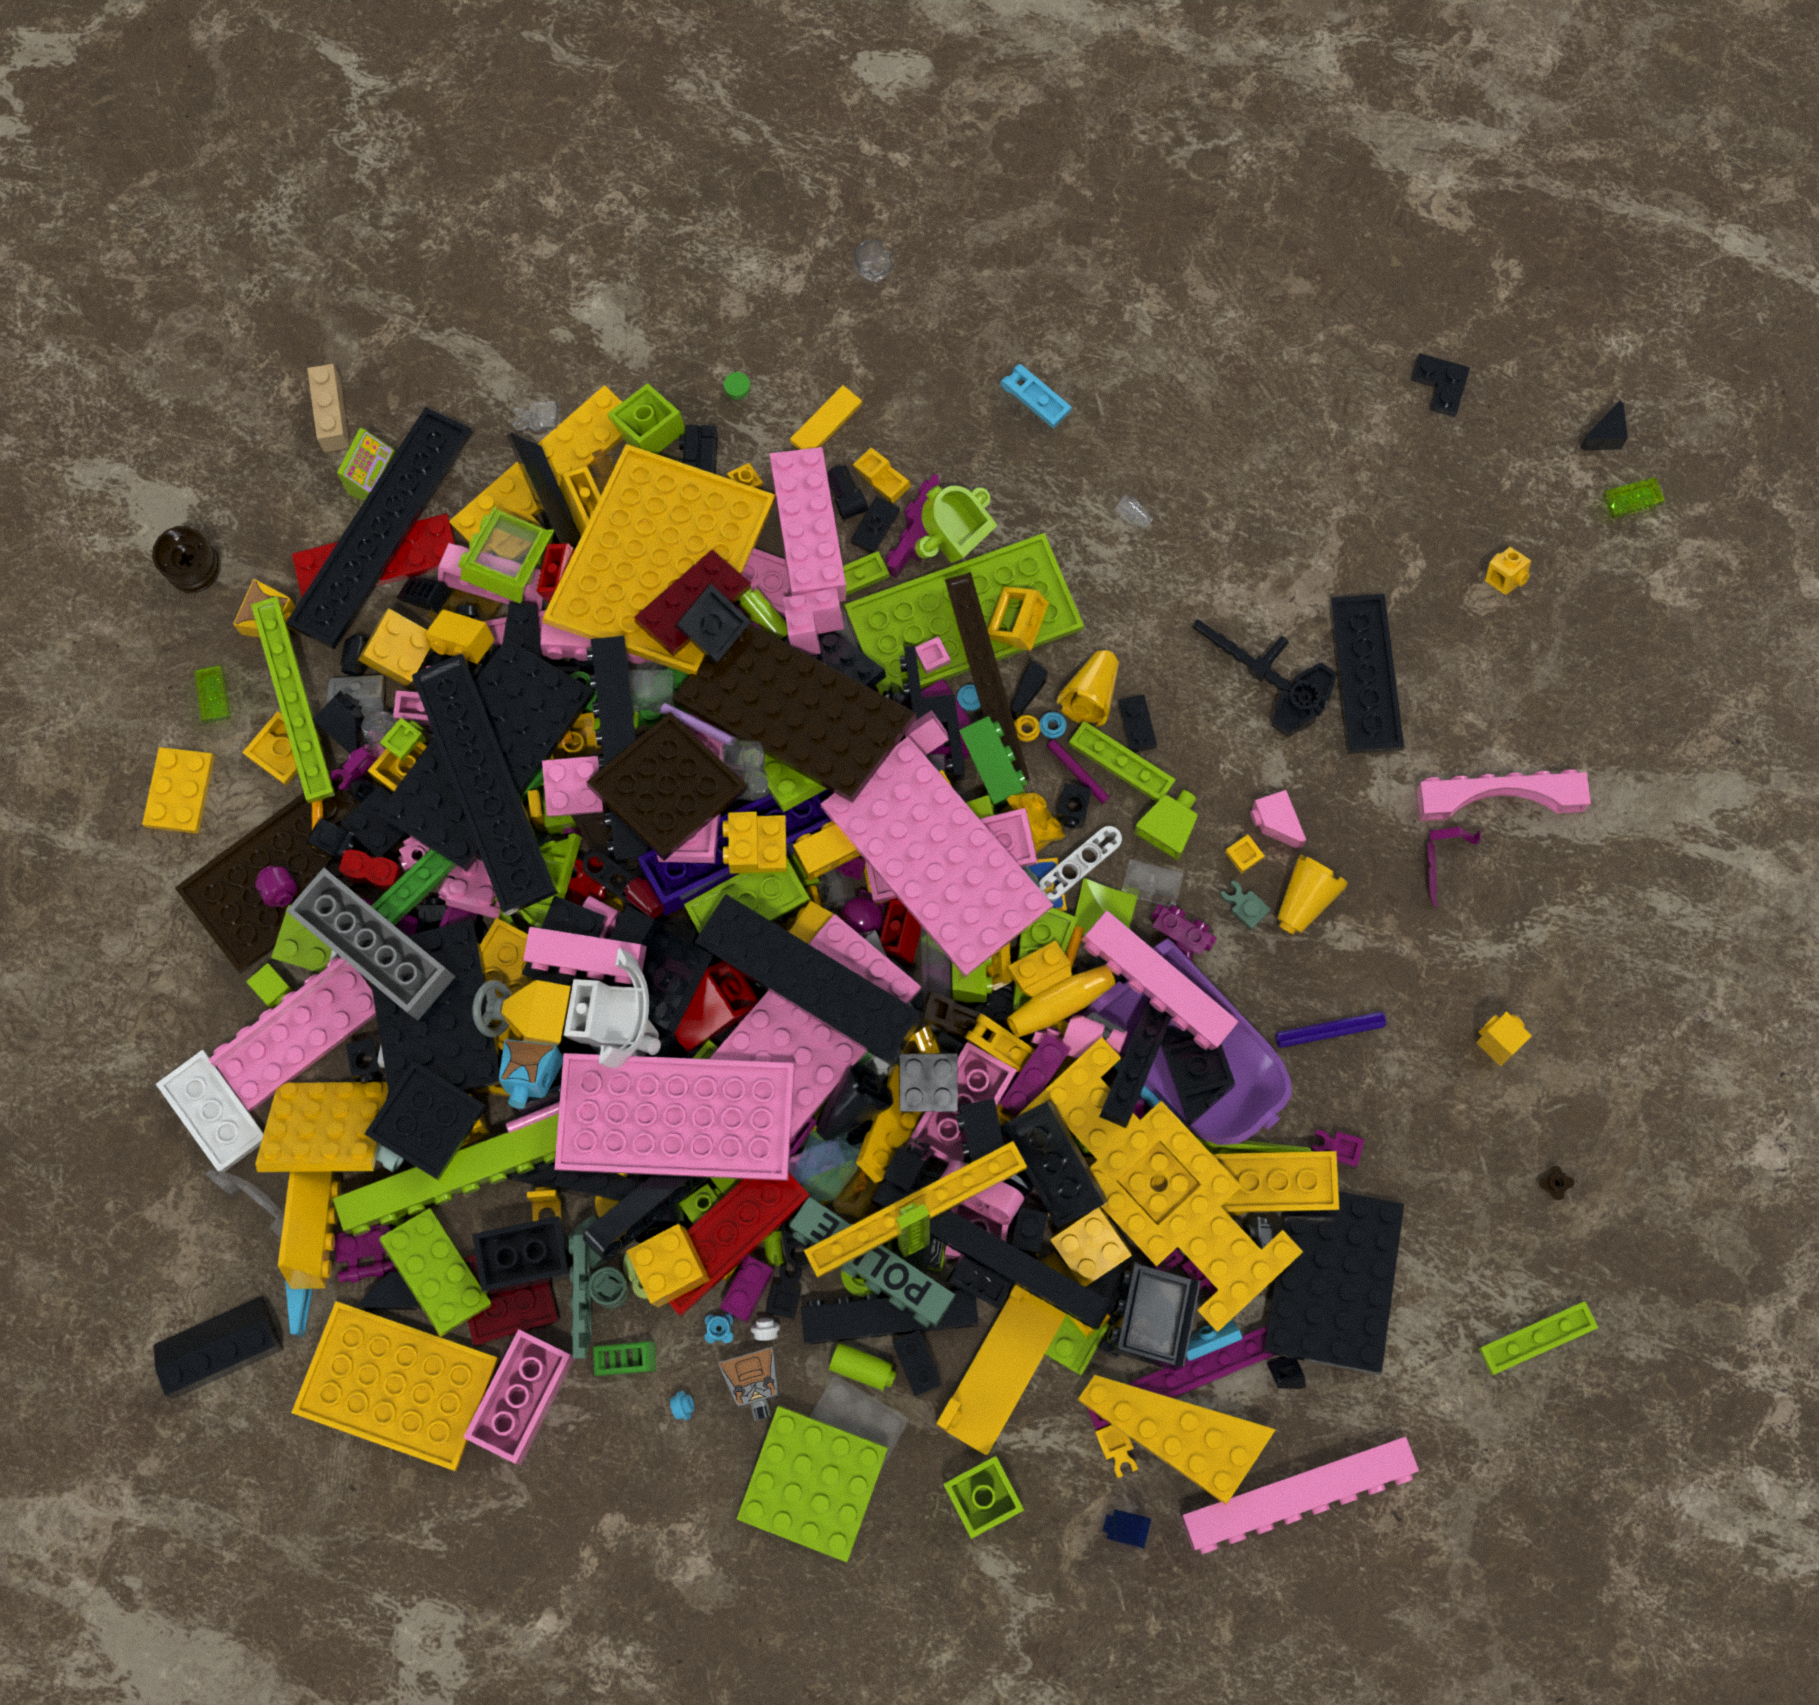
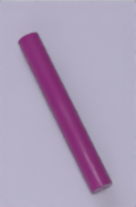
M1055 739L1048 743L1047 748L1085 787L1092 788L1091 793L1102 805L1110 799V796Z

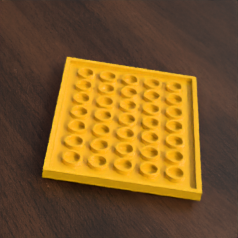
M626 444L542 618L543 623L590 640L624 636L627 653L687 674L697 675L698 668L702 664L705 654L692 642L687 644L673 657L635 623L634 617L711 550H714L742 575L773 507L775 494Z

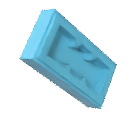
M1232 1319L1218 1332L1211 1325L1200 1328L1198 1332L1190 1335L1186 1358L1188 1361H1191L1240 1341L1243 1338L1239 1328Z

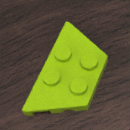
M574 833L568 835V839L559 842L553 840L540 847L558 891V894L555 896L565 899L582 839L581 836ZM554 896L517 912L521 913L528 923L536 928H541Z

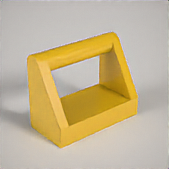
M1003 587L987 629L990 639L1022 650L1031 651L1049 602L1038 590ZM1010 598L1022 601L1023 604L1013 631H998Z

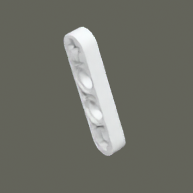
M1105 826L1041 879L1039 889L1051 903L1058 900L1119 847L1122 842L1119 830L1112 826ZM1112 836V842L1107 843L1102 849H1100L1098 845L1105 839V837ZM1091 850L1095 854V862H1086L1082 858V851ZM1065 866L1072 867L1076 872V878H1065L1062 874V868ZM1057 880L1060 884L1053 890V893L1046 894L1044 892L1046 886L1049 887Z

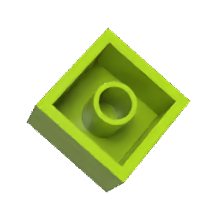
M997 1456L943 1484L970 1539L981 1535L1024 1511Z

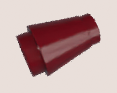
M638 877L627 884L624 892L626 899L650 918H656L663 912L664 907L648 880Z

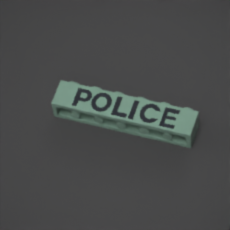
M809 1197L789 1226L794 1231L792 1237L806 1246L808 1242L815 1245L850 1227L851 1224ZM882 1245L840 1267L843 1272L852 1278L859 1275L865 1279L864 1285L874 1293L879 1295L882 1291L890 1296L889 1302L896 1308L903 1311L906 1307L914 1312L913 1319L925 1327H928L929 1324L936 1327L955 1299V1294Z

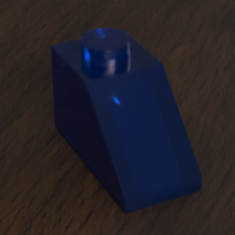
M1114 1509L1112 1515L1106 1514L1102 1532L1107 1533L1105 1540L1141 1550L1145 1547L1152 1519Z

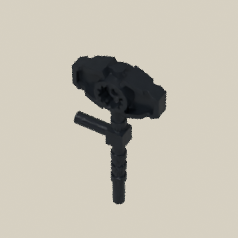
M1199 619L1193 624L1192 628L1213 642V645L1223 649L1226 654L1233 656L1236 661L1249 667L1250 675L1260 682L1266 679V682L1276 686L1282 692L1276 707L1272 727L1286 737H1290L1314 724L1316 717H1320L1325 708H1327L1337 673L1323 663H1318L1312 668H1308L1296 675L1292 684L1286 678L1283 679L1279 673L1271 670L1272 663L1289 643L1285 637L1280 636L1263 658L1258 656L1255 659L1246 650L1240 649L1236 643L1226 639V636L1221 633L1219 634Z

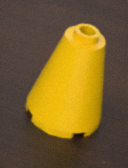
M1108 650L1096 651L1059 693L1057 705L1061 703L1063 706L1061 711L1065 716L1079 724H1082L1083 721L1096 723L1095 727H1100L1106 723L1110 714L1119 661L1115 654Z
M1300 855L1277 917L1281 922L1279 927L1294 935L1295 931L1302 933L1346 889L1348 882L1342 877L1339 879L1334 878L1332 870L1309 857L1305 858L1303 855Z

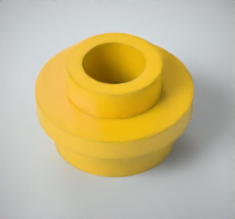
M1023 715L1014 722L1020 741L1031 742L1038 737L1040 727L1039 721L1035 717ZM1029 726L1032 730L1029 733H1025L1022 731V727Z

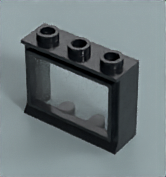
M1136 1262L1123 1269L1119 1279V1285L1122 1286L1121 1295L1116 1299L1113 1313L1116 1315L1115 1325L1111 1326L1108 1333V1343H1111L1109 1352L1174 1371L1185 1366L1201 1281L1142 1266Z

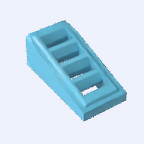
M285 1280L290 1334L303 1337L305 1336L313 1289H290Z

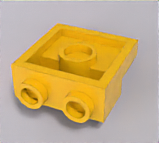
M277 711L242 753L287 787L298 774L282 713Z
M757 812L728 813V820L723 821V838L729 837V847H723V863L729 864L730 874L787 872L785 815L757 816Z

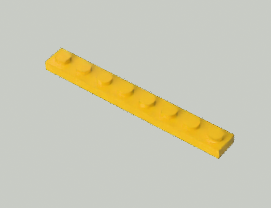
M1014 1141L807 1248L804 1252L817 1278L896 1238V1218L899 1217V1211L912 1203H916L917 1207L925 1204L930 1214V1219L1020 1173L1027 1169V1166Z

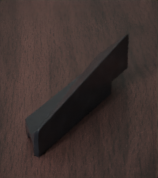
M513 432L509 433L507 438L546 529L554 530V543L571 544L570 546L573 549H576L581 537L572 524L573 518L542 446L519 437Z

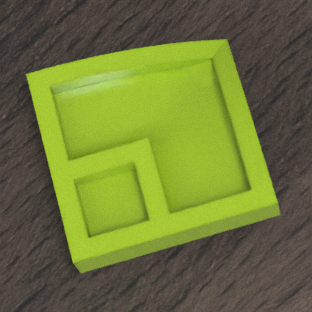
M1083 878L1075 917L1078 918L1075 926L1084 929L1082 938L1106 911L1110 912L1130 929L1138 895L1109 888Z

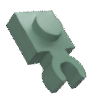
M1232 881L1230 887L1234 889L1235 895L1230 896L1225 891H1222L1220 897L1224 902L1235 905L1231 913L1251 931L1271 909L1251 890L1244 895L1240 884Z

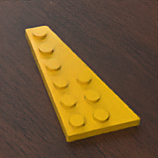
M1097 1375L1093 1376L1078 1398L1081 1404L1225 1505H1227L1276 1430Z

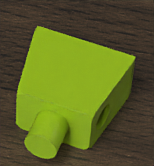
M1182 790L1176 800L1168 795H1164L1137 823L1134 834L1179 861L1198 817L1197 813L1190 809L1196 801V797L1186 790Z

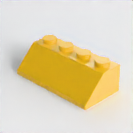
M333 1171L289 1173L278 1267L290 1289L326 1288L327 1278L331 1277L332 1263L329 1260L330 1251H333L335 1248V1235L332 1233L333 1224L338 1222V1213L333 1198L341 1196V1182L336 1179Z

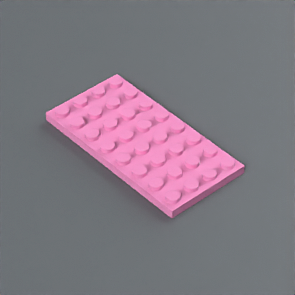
M906 737L895 746L853 803L836 793L821 803V808L965 978L1053 908L1051 901L909 737Z
M836 914L833 915L809 943V945L906 1004H909L922 989L917 982ZM768 991L710 1059L794 1063L792 1140L833 1093L846 1069L851 1065L853 1068L855 1063H858L868 1051Z
M564 1053L555 1170L788 1181L795 1076L794 1063L631 1056L622 1066L609 1068L599 1064L600 1055Z

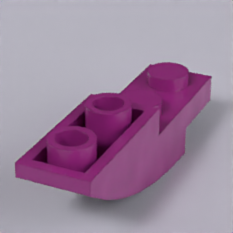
M933 474L929 481L925 480L922 483L918 492L920 494L915 502L911 501L904 513L906 515L907 527L901 534V543L897 549H891L886 558L889 575L896 579L910 558L919 563L922 559L915 551V543L918 539L929 536L923 526L922 508L927 500L925 494L934 486L939 485V477L936 474Z

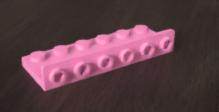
M342 957L332 959L326 965L327 968L319 975L314 974L306 979L302 988L285 995L281 1000V1004L274 1009H268L259 1016V1021L252 1026L242 1028L236 1034L234 1040L229 1044L220 1045L214 1050V1055L208 1059L211 1065L217 1066L247 1111L252 1112L273 1096L278 1087L285 1083H290L376 1016L371 985L361 973Z

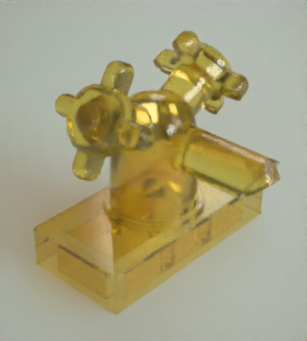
M859 1167L834 1201L833 1205L836 1211L859 1218L861 1216V1221L882 1210L870 1201L881 1181L874 1183Z

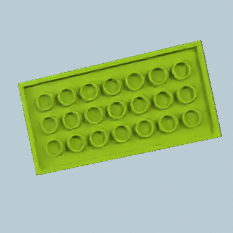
M1045 533L844 604L861 651L885 669L886 678L875 685L878 693L883 694L885 690L888 691L891 684L901 687L903 690V682H907L906 672L901 673L899 656H904V647H917L938 636L951 659V663L926 674L917 658L921 689L933 685L939 680H947L971 671L945 582L946 579L971 572L987 629L1003 587L1038 590L1049 602L1033 648L1084 630V624ZM1010 598L998 631H1013L1023 604L1022 601ZM990 639L996 662L1027 651Z

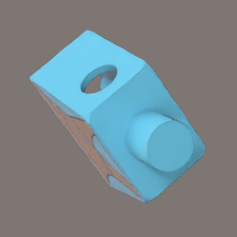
M505 1039L499 1082L505 1092L511 1094L508 1101L510 1106L523 1109L528 1097L543 1098L546 1096L563 1064V1056L557 1045Z

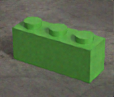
M988 716L959 730L996 808L1007 803L1009 796L1026 793L1024 786L1028 785L1022 771L1016 772L1012 764L1016 758L1009 745L1004 747L1000 737L1004 736L998 720L992 722Z

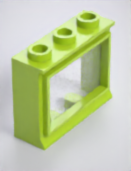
M494 506L490 515H484L480 524L481 531L479 534L474 533L472 536L469 552H464L458 564V567L462 568L460 580L521 604L526 584L530 585L532 583L535 568L537 565H541L544 559L546 546L552 544L554 530L543 529L499 511Z

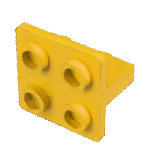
M1036 792L1009 796L1007 798L1009 804L998 813L1002 814L1023 808L1027 810L1036 854L1050 842L1062 840L1065 837L1061 830L1060 822L1051 815L1047 809L1046 801Z

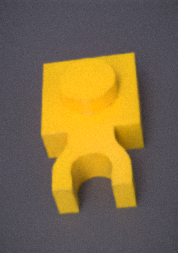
M1113 1425L1094 1431L1105 1459L1107 1460L1112 1457L1114 1459V1472L1117 1478L1123 1476L1120 1466L1124 1462L1130 1464L1132 1472L1139 1470L1136 1462L1128 1456L1127 1451L1134 1448L1127 1435Z

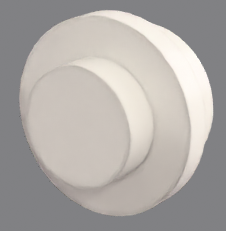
M773 1318L757 1319L756 1324L751 1326V1332L754 1333V1339L756 1340L775 1339L778 1337L777 1331L780 1330V1324L774 1322Z

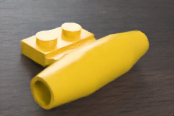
M1054 941L1008 966L1007 971L1021 993L1031 997L1028 1002L1007 1017L1008 1025L1017 1038L1051 1027L1086 1008L1115 985L1114 976L1106 965L1072 976L1071 962L1057 941Z

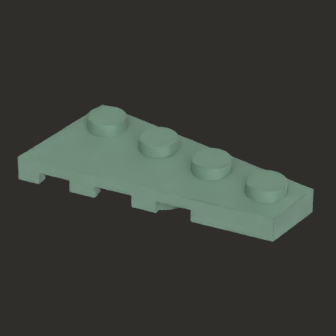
M577 1227L573 1237L569 1238V1254H573V1265L570 1266V1283H573V1294H571L573 1358H585L592 1342L591 1295L588 1291V1283L591 1278L590 1247L583 1241L584 1233L589 1227Z

